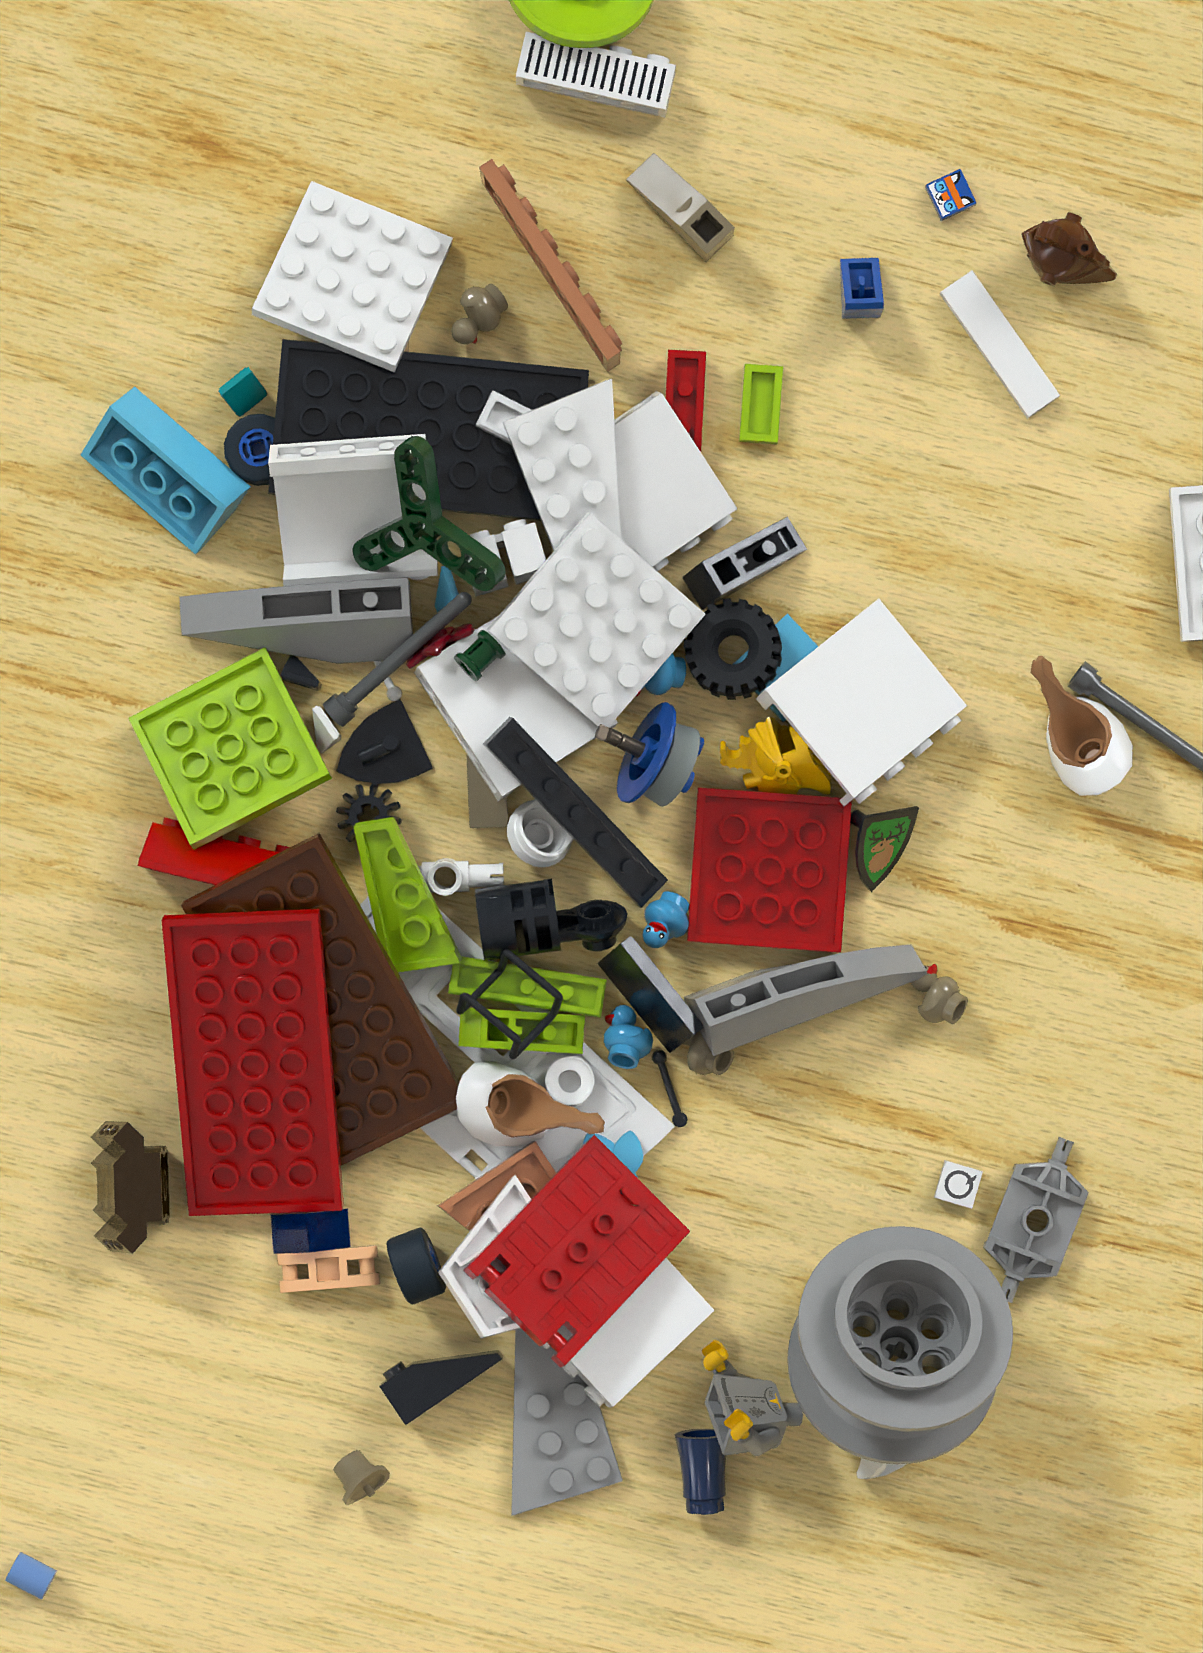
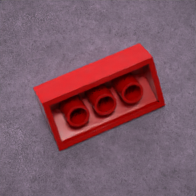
M164 817L162 824L152 822L137 866L217 885L290 847L276 844L275 851L260 848L261 840L239 835L238 841L233 842L222 839V835L193 850L179 821Z

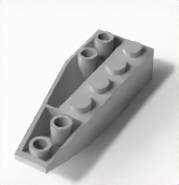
M408 578L293 585L179 597L182 636L259 650L265 647L270 652L337 664L383 661L413 635L411 592Z
M911 944L877 947L834 954L790 965L754 970L684 996V1002L703 1024L704 1028L700 1032L711 1053L715 1056L918 980L927 975V970Z

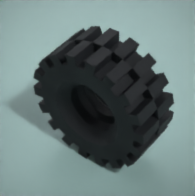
M731 598L722 599V604L715 605V602L707 605L708 610L704 612L705 616L688 634L687 640L684 639L685 659L692 676L704 690H709L716 697H720V695L726 696L727 700H736V696H743L746 699L752 697V692L764 690L766 688L765 684L769 680L773 681L777 675L776 669L778 666L780 667L782 660V643L773 619L769 614L766 615L760 606L756 604L752 606L748 604L747 600L739 599V602H732ZM728 636L742 637L749 647L747 657L738 664L724 662L718 652L720 643Z

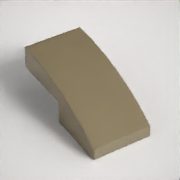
M466 753L470 828L507 827V796L497 801Z

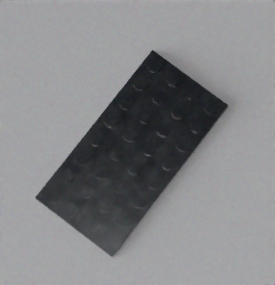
M282 339L273 445L425 434L426 441L433 448L442 511L542 521L512 445L475 425L492 391L534 410L588 388L589 370L404 351L395 372H392L323 343ZM270 477L268 494L275 495L274 479Z

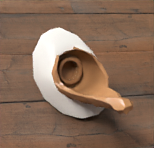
M1038 656L1036 660L1032 661L1030 673L1040 683L1041 691L1050 711L1046 740L1054 769L1063 784L1079 796L1099 795L1112 789L1122 781L1132 767L1133 745L1123 724L1104 705L1083 696L1074 697L1065 691L1059 680L1055 677L1052 663L1043 656Z
M494 1061L477 1062L461 1077L456 1095L459 1121L472 1137L491 1145L524 1146L543 1138L548 1129L559 1127L581 1129L588 1134L604 1132L605 1121L598 1113L581 1112L574 1107L555 1101L544 1087L519 1069Z

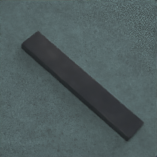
M509 717L483 743L489 752L637 906L642 908L668 881L514 718Z

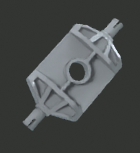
M1058 1137L1052 1158L1048 1159V1162L1014 1164V1171L987 1241L983 1244V1248L1006 1270L1004 1273L1006 1277L1001 1288L1004 1291L1007 1302L1013 1303L1019 1282L1024 1281L1025 1278L1053 1277L1058 1274L1088 1196V1191L1066 1170L1068 1166L1065 1165V1162L1074 1144L1072 1141H1066V1139ZM1036 1209L1043 1210L1048 1218L1046 1227L1038 1232L1031 1231L1026 1223L1028 1214Z

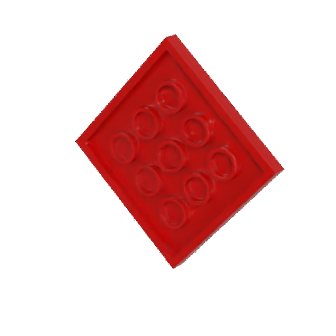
M698 787L687 942L841 953L852 800L843 806L839 801L841 799L839 797Z

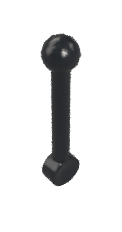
M656 1050L652 1054V1060L659 1067L674 1113L672 1122L676 1127H683L687 1124V1116L681 1112L665 1064L667 1055L663 1050Z

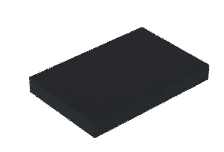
M629 936L597 963L669 1053L704 1028L701 1021L633 937Z

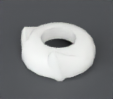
M565 1056L555 1060L548 1068L544 1081V1088L555 1101L567 1106L582 1105L592 1094L595 1085L594 1073L590 1065L583 1059L574 1056ZM571 1071L578 1075L580 1087L577 1091L568 1093L560 1088L558 1079L564 1072Z

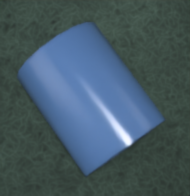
M20 1552L5 1581L42 1600L57 1570Z

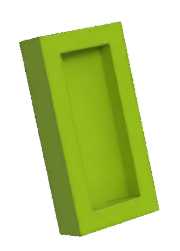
M745 364L739 442L778 444L783 366Z

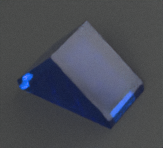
M348 1208L342 1211L297 1212L271 1215L273 1254L310 1253L351 1247Z

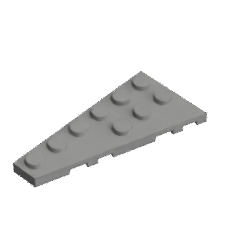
M521 1328L515 1330L511 1516L623 1481L601 1408L584 1391L588 1385L578 1374L572 1378L551 1359L556 1353L551 1346L548 1349H545L543 1346L539 1347Z

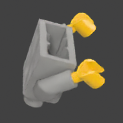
M713 1340L702 1349V1354L705 1356L703 1360L706 1370L713 1371L714 1373L705 1399V1405L723 1455L750 1452L754 1456H761L781 1444L787 1426L801 1425L803 1411L799 1404L782 1403L774 1382L754 1379L738 1373L730 1362L727 1361L729 1355L726 1348L717 1340Z

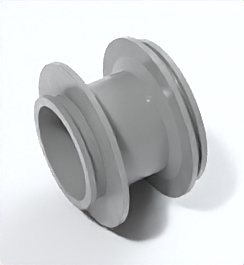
M905 1226L877 1228L855 1235L836 1246L819 1262L804 1288L798 1316L791 1331L787 1356L788 1374L795 1398L810 1423L830 1442L852 1455L886 1464H912L939 1457L969 1438L981 1424L991 1406L996 1387L1004 1375L1011 1355L1013 1326L1009 1304L1004 1291L990 1269L973 1252L949 1237L930 1230ZM897 1310L905 1318L902 1320L893 1319L888 1315L887 1311ZM864 1327L870 1331L871 1336L861 1337L853 1329ZM925 1329L933 1330L938 1334L939 1338L935 1340L928 1339L921 1331ZM893 1355L898 1357L895 1362L889 1360ZM931 1366L938 1371L926 1374L922 1368Z

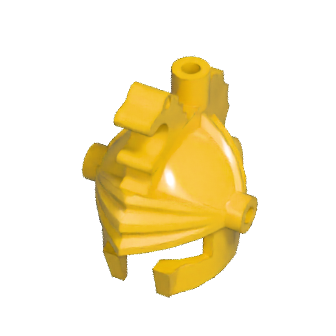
M769 717L766 718L765 722L756 723V728L748 730L750 737H745L744 735L739 737L740 748L738 750L729 749L725 741L720 742V764L722 766L735 767L737 770L739 768L744 770L750 769L752 771L743 774V781L747 789L757 786L758 790L762 792L797 794L800 788H811L822 794H830L832 786L830 772L791 725L781 726L776 719Z

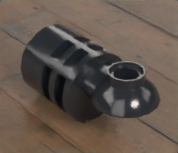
M552 878L475 889L484 961L500 959L504 950H510L516 956L561 951V943L582 940V945L587 950H607L615 945L616 935L625 926L628 915L625 907L607 900H591L572 909L556 911Z

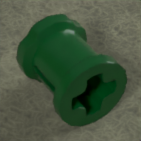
M481 630L477 634L478 639L468 649L454 656L457 664L475 681L482 677L481 673L496 658L502 659L506 655L501 645L485 630Z

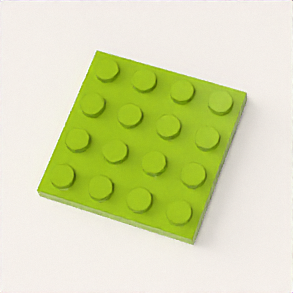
M265 647L128 718L193 850L332 779Z

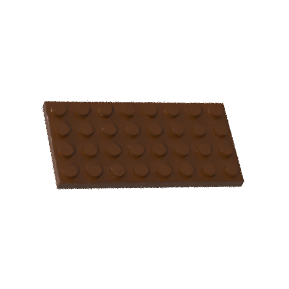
M320 833L183 901L181 907L185 914L320 909L341 1166L457 1110L456 1095L460 1082Z

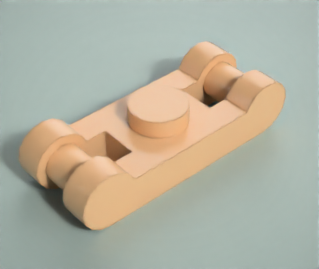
M377 1245L277 1253L278 1265H282L283 1280L279 1281L280 1293L380 1284L379 1272H375L374 1258L378 1257ZM359 1259L360 1274L349 1275L348 1260ZM308 1263L309 1278L298 1279L297 1264Z

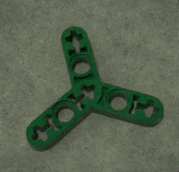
M409 437L397 446L394 451L402 516L368 532L359 539L352 549L355 561L363 569L375 571L422 549L474 588L480 591L493 589L505 577L506 571L502 560L442 516L433 448L422 437ZM412 483L422 487L425 491L426 499L416 496ZM391 531L400 534L404 540V547L397 545L393 541ZM448 541H452L459 546L461 557L454 555L450 551ZM380 545L382 550L378 554H372L369 551Z

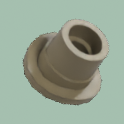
M360 1450L353 1451L343 1457L333 1469L346 1491L342 1499L345 1505H350L367 1495L369 1497L373 1496L375 1491L383 1486L390 1477V1472L385 1466H374Z

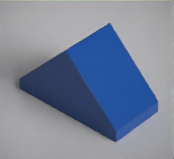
M879 258L840 259L842 319L880 318L884 309Z

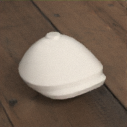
M536 799L527 801L515 809L507 825V837L512 850L525 863L535 867H550L557 864L566 856L573 841V838Z

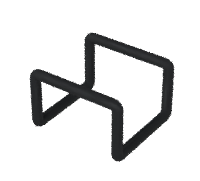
M504 950L497 969L471 995L468 993L460 995L456 1012L461 1015L472 1006L513 1041L509 1057L510 1059H516L557 1016L563 996L512 951ZM508 959L555 998L549 1014L522 1042L514 1031L477 1001L505 971Z

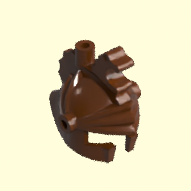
M1068 212L1066 218L1042 221L1040 224L1022 232L1023 242L1028 252L1027 257L1030 259L1033 269L1041 277V282L1055 286L1056 283L1089 284L1116 279L1117 273L1110 267V261L1106 259V256L1099 252L1091 235L1081 224L1082 217Z

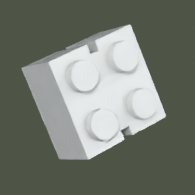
M526 519L516 520L503 525L504 531L496 535H489L488 530L470 534L472 538L488 548L500 559L498 549L505 547L516 585L529 581L546 561L535 522L527 524ZM506 574L504 579L489 591H480L473 587L475 596L509 587Z

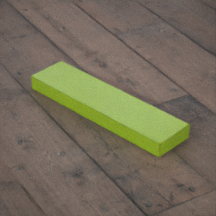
M462 956V961L452 966L448 993L455 995L468 993L471 995L497 969L499 962ZM507 964L505 971L479 997L481 999L550 1010L555 999L513 964ZM532 968L562 994L563 1000L559 1011L601 1018L607 979Z

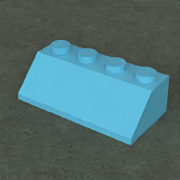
M133 387L109 406L80 454L194 554H197L233 514L251 487L136 387Z

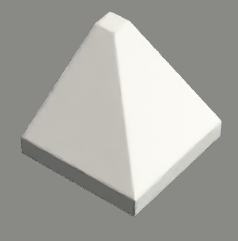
M315 706L312 708L316 745L320 753H323L339 742L342 736L320 706Z

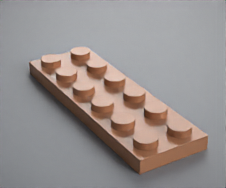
M493 159L481 165L479 170L482 184L607 372L620 364L622 342L611 325L604 328L599 321L601 319L599 315L601 313L600 308L589 293L583 296L578 289L580 287L578 283L580 279L568 261L562 264L558 259L559 253L556 250L558 245L549 231L544 229L540 232L536 226L538 223L535 218L537 214L525 196L519 200L515 194L517 192L514 186L516 182L506 166L503 164L497 167Z

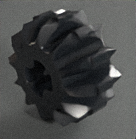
M376 783L371 784L369 796L365 795L361 784L356 785L355 789L359 798L355 800L350 794L345 793L343 799L351 804L350 809L337 807L336 810L340 815L349 816V819L337 824L340 830L360 822L359 816L364 814L363 808L371 805L370 808L373 811L376 807L379 810L380 815L376 816L374 820L394 817L398 825L402 823L401 818L389 816L390 812L401 808L400 803L393 802L385 805L391 798L392 792L387 789L378 799V785ZM354 827L347 834L346 840L349 842L356 839Z

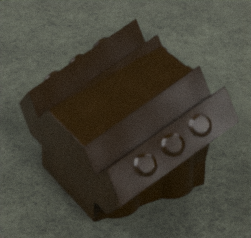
M105 1121L91 1136L103 1149L91 1162L96 1168L97 1205L93 1211L106 1222L94 1237L110 1251L133 1254L146 1240L147 1226L169 1223L168 1150L166 1146H144V1137L129 1122Z

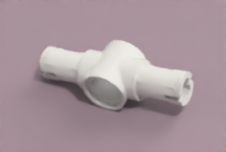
M443 858L436 862H422V866H418L430 892H435L438 895L447 896L454 892H468L469 888L504 885V876H491L492 874L504 873L503 863L469 865L468 861H455L450 858ZM440 867L451 868L456 874V882L448 887L438 884L435 879L437 869Z

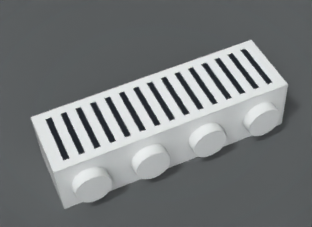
M526 32L516 72V85L665 118L676 65L669 64L670 60L660 55L648 54L647 58L633 56L630 49L620 46H610L609 50L597 47H566L550 42L536 33Z

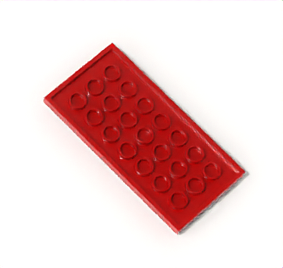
M320 909L164 915L161 921L189 1216L342 1211L344 1197Z

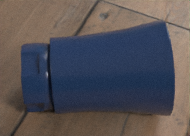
M691 1429L677 1432L675 1439L680 1457L683 1497L686 1498L687 1513L708 1515L724 1511L726 1455L722 1454L714 1429Z

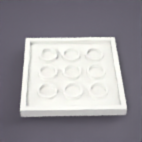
M311 181L252 307V315L395 372L452 246L453 238Z
M587 512L487 628V631L596 726L602 724L609 727L705 616V613L591 512Z

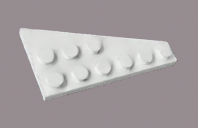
M612 379L605 380L502 422L553 551L587 512H591L621 539Z

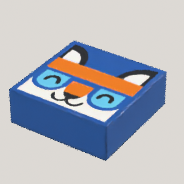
M961 169L925 185V189L940 221L976 206L975 198Z

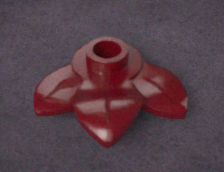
M470 623L455 628L453 626L444 627L407 660V667L409 669L413 668L427 656L440 655L444 649L457 642V640L473 634L474 627Z

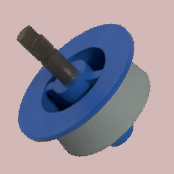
M663 702L654 707L641 722L633 737L626 734L622 735L621 732L602 724L598 726L595 732V738L625 751L617 780V794L622 802L632 803L644 795L663 807L671 803L680 792L686 793L690 789L695 777L692 770L698 755L702 751L704 738L700 737L697 729L676 723V711L673 705Z

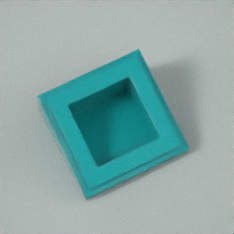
M249 367L241 370L222 385L218 391L239 417L267 396L266 390Z

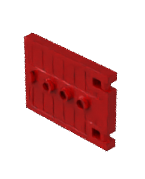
M593 1135L463 1271L472 1280L480 1275L489 1284L484 1292L539 1347L547 1342L556 1351L551 1359L561 1368L578 1353L689 1234L690 1230ZM495 1258L506 1267L501 1274L491 1265ZM562 1325L573 1334L568 1340L558 1332Z

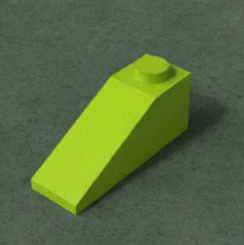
M468 1008L460 1015L458 1046L511 1050L513 1041L474 1008ZM487 1009L520 1037L521 1042L549 1014ZM557 1014L552 1022L524 1051L583 1054L585 1015Z

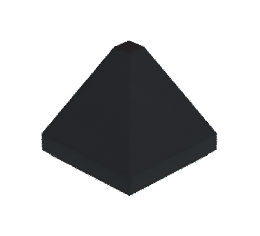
M289 656L281 673L282 679L316 691L320 690L322 686L320 681L298 657Z

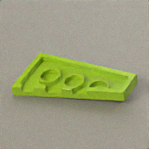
M389 817L356 823L353 827L376 934L397 972L460 963L463 958L395 818Z

